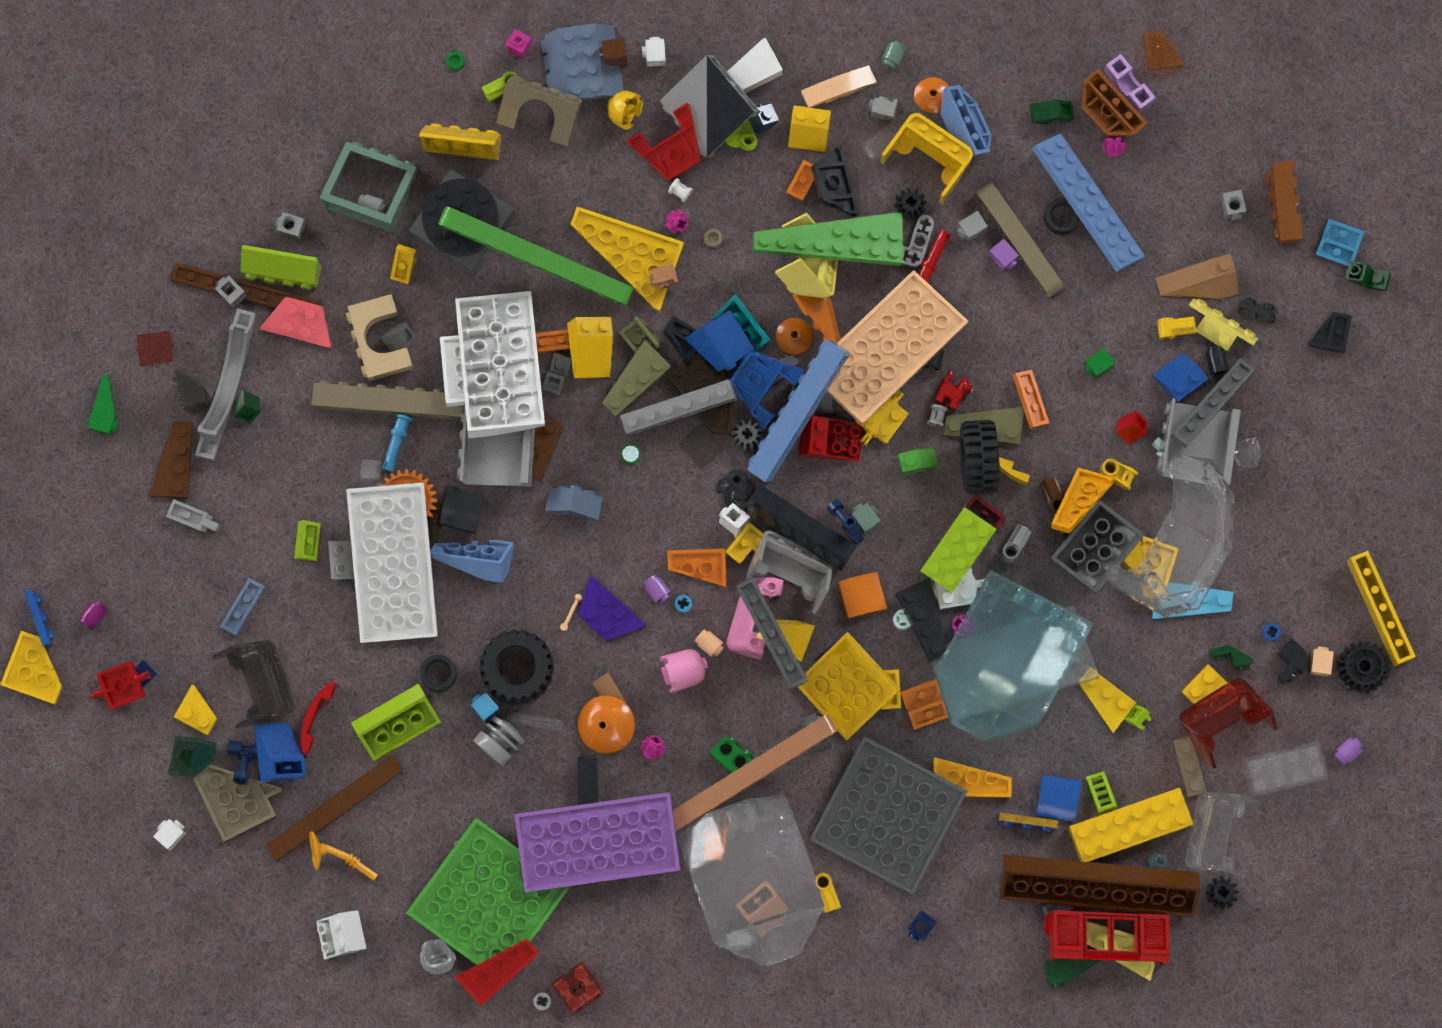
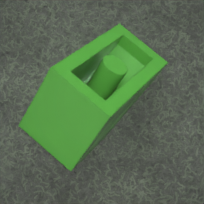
M916 449L899 453L897 457L902 476L939 467L935 449Z

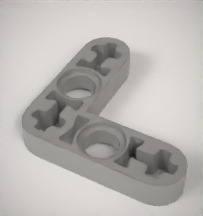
M929 215L919 217L909 248L903 246V258L906 251L909 257L917 255L919 261H915L914 264L911 263V259L906 258L902 265L917 268L923 261L934 227V221ZM925 220H928V224L931 225L927 226L925 230V233H928V236L924 233H920L923 225L920 222H924ZM917 237H922L925 240V244L921 247L917 246L914 240Z

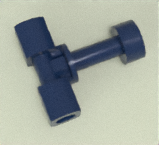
M838 499L833 500L827 506L828 512L832 516H838L843 523L842 529L847 531L850 541L855 545L859 544L864 540L857 519L853 515L847 517L843 512V504Z
M229 740L227 754L238 756L241 760L239 770L234 772L232 780L236 784L246 785L249 780V773L246 772L248 763L252 762L254 758L258 759L256 743L252 747L244 746L241 741Z

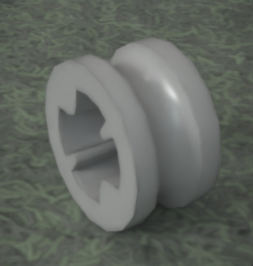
M538 993L534 997V1006L539 1010H547L551 1005L550 996L546 993ZM540 996L548 999L545 1007L537 1005V1001H539L537 999Z

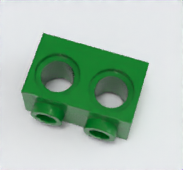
M726 735L710 752V755L730 773L739 769L735 765V761L738 758L744 759L747 764L754 757L746 749L742 751L738 747L739 743L732 736L728 738ZM728 745L732 751L730 754L724 755L720 751L721 747Z

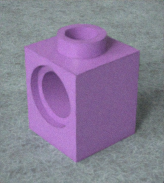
M1005 239L1001 240L989 251L988 255L1002 271L1007 268L1011 270L1018 263L1016 260H1018L1019 255Z

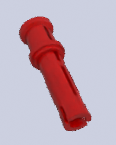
M939 230L928 256L920 264L921 268L918 275L928 284H930L929 280L933 272L937 270V261L951 236L945 230Z

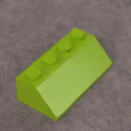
M242 245L240 272L245 276V279L256 280V278H260L270 284H274L277 281L282 282V285L287 287H293V284L301 285L300 288L305 290L317 288L321 265L316 257Z
M417 684L351 723L369 755L375 761L441 723L420 685Z

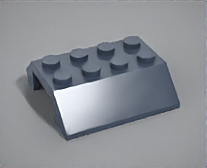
M593 23L559 28L544 35L545 39L541 40L542 53H547L546 56H543L545 71H550V73L546 74L548 89L555 88L560 93L566 95L574 94L582 100L606 97V101H609L615 94L624 91L620 67L605 65V60L600 58L599 48L602 47V41L616 39L614 26Z

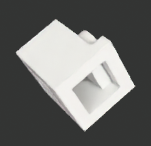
M733 503L728 508H723L719 514V523L732 532L735 538L739 536L750 521V516Z

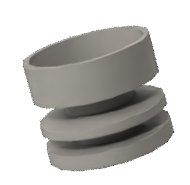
M494 715L491 720L497 726L493 727L487 723L486 726L491 733L488 735L480 731L473 742L501 766H504L511 758L507 751L508 747L515 751L518 750L513 741L515 740L520 745L525 741L514 727Z

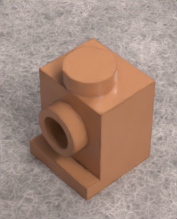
M673 264L651 269L652 275L649 276L651 287L655 286V288L665 289L673 283L675 287L678 286V279Z

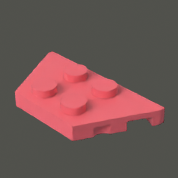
M285 297L260 327L261 330L328 348L332 346L328 333V324L325 320L324 306L295 298Z

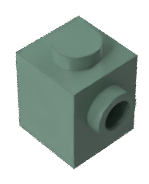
M860 503L852 509L853 513L851 515L857 519L864 535L881 522L877 516L879 513L873 505L869 506L868 503L862 505Z

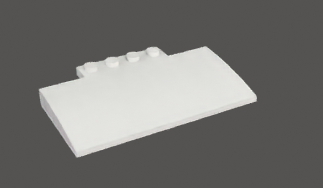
M531 291L455 299L459 335L440 337L446 407L465 405L468 438L507 434L545 426Z

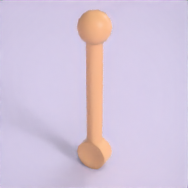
M575 595L574 604L565 622L560 625L562 631L568 629L569 620L578 602L582 600V595Z

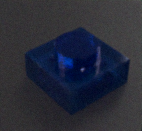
M144 660L135 667L138 674L146 671L150 672V674L145 676L151 675V678L141 681L143 688L157 675Z

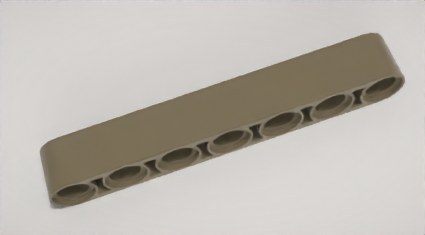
M990 182L975 192L976 198L981 200V205L987 214L990 213L993 217L992 221L998 229L1002 230V235L1009 245L1011 244L1014 247L1015 252L1019 255L1018 258L1023 260L1024 266L1030 275L1033 274L1035 277L1034 281L1041 291L1044 290L1045 296L1050 298L1064 289L1062 281L994 184Z

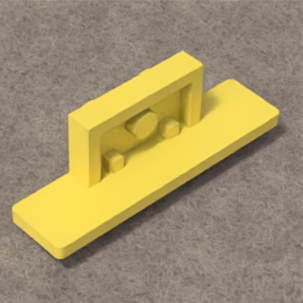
M1193 298L1189 306L1205 315L1196 332L1226 351L1229 350L1237 336L1253 346L1258 340L1254 332L1239 327V323L1233 319H1226L1219 310L1210 309L1203 300Z

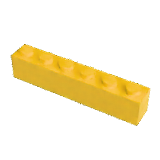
M1365 551L1349 558L1346 562L1393 666L1396 667L1412 660L1416 656L1369 552Z

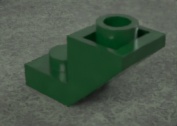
M1058 99L1029 105L1032 123L1046 125L1054 120L1067 122L1074 120L1071 101Z
M1349 261L1345 280L1365 288L1387 292L1391 278L1390 271L1371 269L1367 263Z
M1230 645L1208 651L1209 658H1215L1216 661L1224 660L1227 658L1226 655H1229L1232 669L1238 668V671L1250 669L1249 665L1254 663L1253 658Z

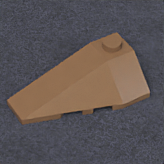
M1231 254L1213 258L1155 278L1160 296L1224 299L1239 295L1237 275Z

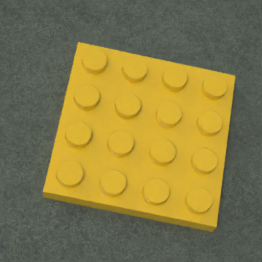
M848 632L805 673L808 682L798 686L823 715L829 714L838 732L846 740L850 739L901 690Z

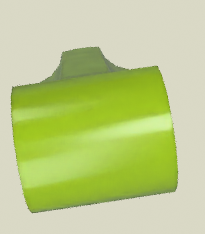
M506 72L501 78L482 87L488 102L503 96L506 82L511 76H517L516 73Z

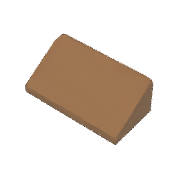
M609 672L592 683L599 696H615L626 703Z

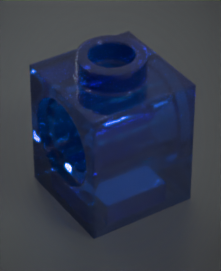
M921 910L907 929L910 932L908 936L916 942L919 940L923 942L937 921ZM918 922H923L926 925L924 933L917 932L915 926Z

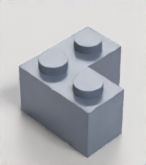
M571 485L570 488L557 486V488H549L545 511L556 515H572L585 520H599L602 497L596 496L594 491H582L579 486Z

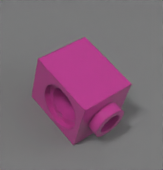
M514 29L506 43V49L515 56L524 59L532 45V39Z

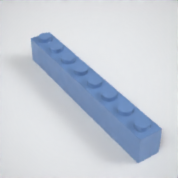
M826 340V342L824 341L820 345L817 357L810 361L809 369L806 374L800 377L798 381L799 386L796 391L793 390L791 392L786 407L781 408L778 413V420L769 427L768 436L760 442L757 454H754L748 462L749 467L747 470L764 482L772 481L851 352L833 340Z

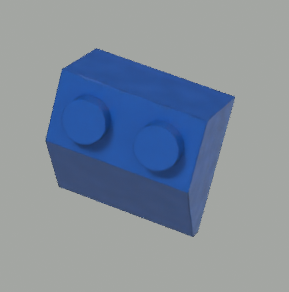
M1183 353L1152 375L1171 400L1174 398L1176 403L1183 401L1208 381L1207 376L1200 367Z

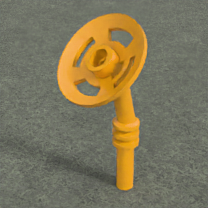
M313 831L309 832L315 870H319L322 855L328 853L345 860V863H349V866H352L353 869L356 868L371 880H375L378 874L361 863L360 859H357L356 856L353 857L352 853H346L330 845H324V843L320 844Z

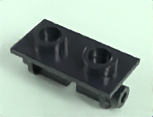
M1250 298L1240 300L1243 307L1239 306L1237 314H1241V317L1254 320L1255 313H1258L1257 321L1268 324L1275 323L1276 316L1273 314H1278V309H1275V305L1264 303V305L1256 304L1257 301Z

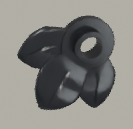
M739 469L732 470L727 477L719 479L715 488L716 492L724 493V500L728 507L732 503L735 505L740 498L748 502L753 495L752 486L746 481L745 473ZM739 476L740 482H734L733 477Z

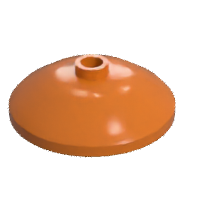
M610 695L595 697L584 705L579 714L578 731L580 737L590 749L605 754L617 752L623 749L633 737L635 730L634 715L630 707L620 698ZM602 721L606 724L604 729L600 726Z

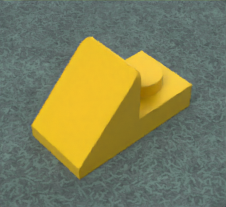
M398 244L390 279L405 284L409 283L417 261L415 258L416 249Z

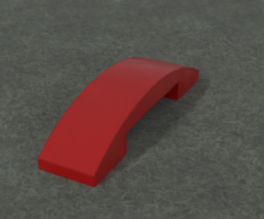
M331 681L316 695L306 712L301 730L302 753L306 756L309 755L315 740L313 736L309 735V732L322 701L331 702L337 687L336 682Z

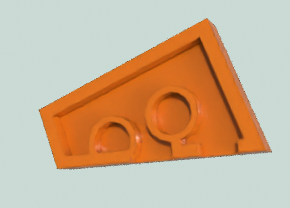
M725 549L667 550L668 570L726 587Z

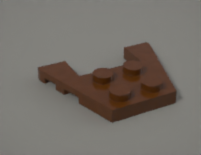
M545 411V426L535 428L534 452L539 457L533 463L532 476L540 483L544 479L545 472L564 429L560 423Z

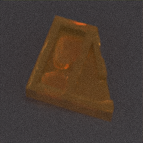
M1163 31L1143 33L1148 71L1184 67L1183 59H1180L1176 49L1168 42Z

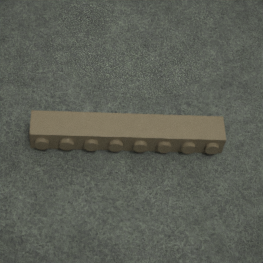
M319 381V383H314L312 396L313 409L389 415L402 414L405 416L461 420V413L464 412L465 405L446 407L444 390L433 389V392H428L423 388L406 390V387L396 386L395 389H389L385 385H376L375 388L368 387L367 384L362 383L357 384V386H349V383L338 382V385L330 384L329 381Z

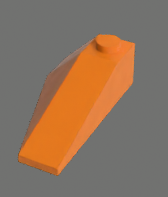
M792 295L804 315H808L813 319L812 326L820 334L823 333V341L833 340L838 343L841 340L830 297L819 298Z

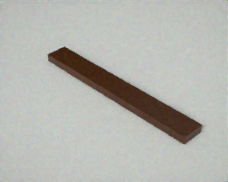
M175 263L170 281L219 294L215 289L217 287L216 284L223 277L227 278L228 276ZM232 278L247 295L243 301L276 309L285 297L321 305V301ZM229 289L227 294L230 295L234 290Z
M393 755L389 756L271 840L265 847L277 862L309 839L310 831L316 834L404 770Z

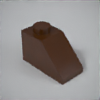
M624 38L602 41V47L599 48L600 58L605 60V65L627 67L628 60Z

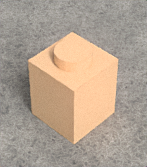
M1317 647V649L1312 650L1309 674L1330 676L1334 652L1329 651L1327 647Z

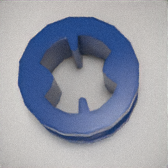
M1274 623L1267 624L1262 631L1263 637L1268 641L1277 640L1281 634L1280 627ZM1269 627L1276 629L1277 632L1274 634V637L1267 635Z

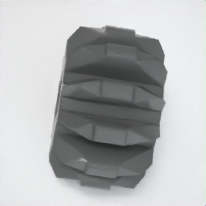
M748 419V424L741 420V426L738 424L734 425L737 431H731V435L736 436L732 438V443L738 442L736 444L737 449L743 445V452H746L747 446H749L751 451H754L753 444L758 447L760 443L757 440H763V436L759 435L763 430L761 428L756 429L758 427L757 422L752 426L751 419ZM750 432L752 437L749 436V439H745V436L742 434Z

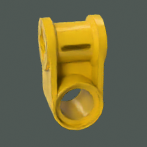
M1107 459L1100 467L1101 474L1114 477V483L1126 490L1131 489L1130 485L1134 477L1138 475L1135 469L1123 465L1114 459ZM1105 465L1113 466L1114 472L1108 473L1105 470Z

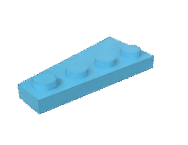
M1168 583L1163 600L1161 602L1154 600L1152 619L1231 612L1234 592Z

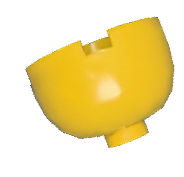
M621 91L610 98L607 105L608 115L613 124L626 130L633 127L630 124L635 114L639 117L642 111L643 101L639 98L641 95L630 91Z

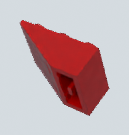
M812 415L800 434L799 456L860 462L862 426L858 423Z

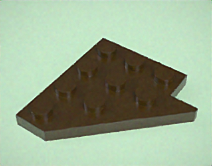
M693 355L688 363L682 358L681 372L668 370L665 376L677 391L683 395L728 379L730 380L739 368L740 361H736L737 365L729 371L723 369L718 372L702 355ZM735 401L696 414L711 433L731 435Z

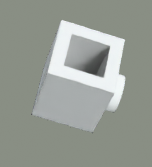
M651 37L649 40H645L646 46H642L643 58L647 59V67L666 66L664 39Z
M170 819L168 821L164 820L157 829L159 831L153 837L171 851L186 834L183 831L185 827L178 820L174 822Z

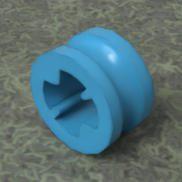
M680 595L675 600V607L677 611L686 613L691 609L692 601L689 596ZM683 599H686V603H689V606H685L684 609H681V606L678 605V602H682Z

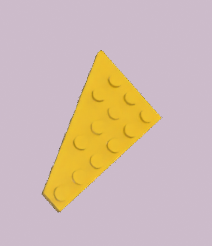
M576 207L571 226L656 311L660 312L668 288L651 287L649 276L652 275L651 269L673 264L674 268H676L684 242Z

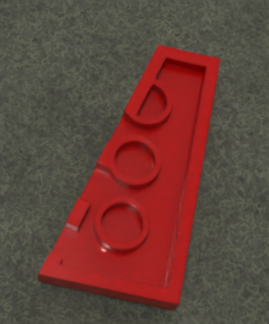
M526 938L457 975L455 978L475 1001L482 1006L533 960L539 952Z

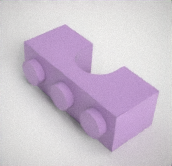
M1122 54L1106 64L1105 74L1139 113L1154 103L1156 97L1144 83L1141 85L1135 79L1132 67Z

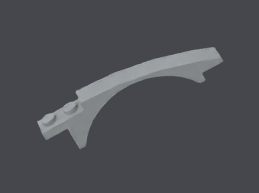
M237 308L233 324L229 328L227 351L220 381L209 411L197 430L200 440L195 453L196 457L211 461L215 460L240 382L256 313Z

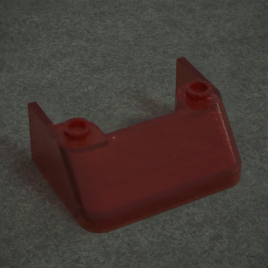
M1242 678L1231 680L1180 714L1181 724L1195 749L1213 770L1217 767L1212 753L1215 743L1211 737L1243 718L1249 724H1256L1264 719L1274 731L1278 729L1273 709Z

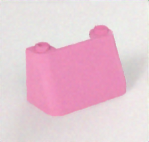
M773 577L754 578L766 602H769L774 596H781L784 580ZM740 596L728 634L727 647L732 652L761 660L764 653V642L757 638L758 633L752 631L755 622Z

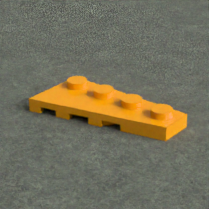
M1077 468L1051 523V528L1070 534L1112 486L1114 477Z
M934 757L933 773L967 790L968 792L965 797H1012L1011 777Z

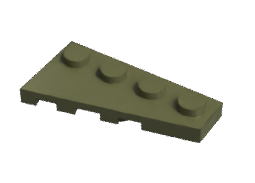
M644 340L602 402V405L616 418L670 370L671 366Z
M1023 407L946 416L944 436L960 438V427L964 421L992 420L995 422L999 443L1020 445L1024 409Z

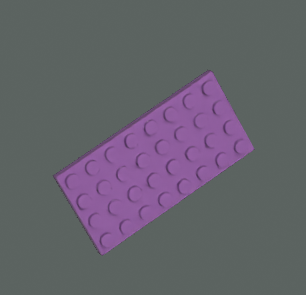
M670 792L514 814L525 892L680 870Z

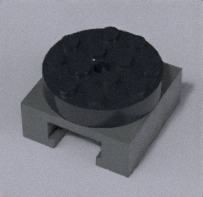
M450 169L440 185L430 192L424 202L421 213L408 231L412 239L472 277H475L486 260L484 254L489 247L439 226L438 223L445 206L503 231H506L514 219L515 211L514 208L493 196L483 185L466 179Z

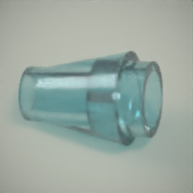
M1154 853L1150 856L1148 864L1150 868L1166 869L1168 860L1164 854ZM1157 858H1161L1163 864H1158Z

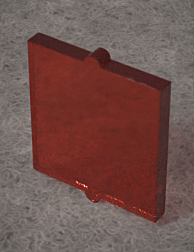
M170 331L136 335L138 344L136 351L139 353L140 366L173 361V344H171Z

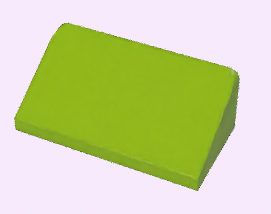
M305 520L298 521L294 559L317 561L321 523Z

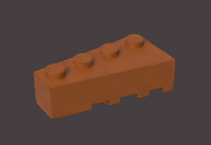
M1295 160L1274 162L1267 174H1265L1266 186L1269 185L1270 192L1267 195L1268 203H1272L1273 209L1270 211L1271 222L1275 223L1273 238L1277 240L1278 245L1300 243L1303 239L1301 214L1296 211L1299 209V196L1295 194L1298 184L1297 177L1293 176V168L1296 167Z

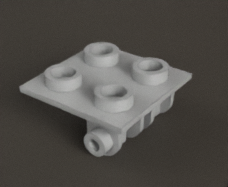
M328 541L331 579H334V581L354 579L351 541Z

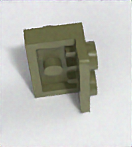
M636 316L633 322L619 331V335L634 354L644 340L656 351L660 350V339L655 333L651 334L649 332V326L643 318L640 320Z

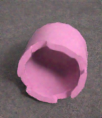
M686 649L663 655L659 658L660 662H664V667H661L666 686L671 685V689H669L671 694L697 685L704 680L705 669L708 668L705 657L701 658L696 650Z

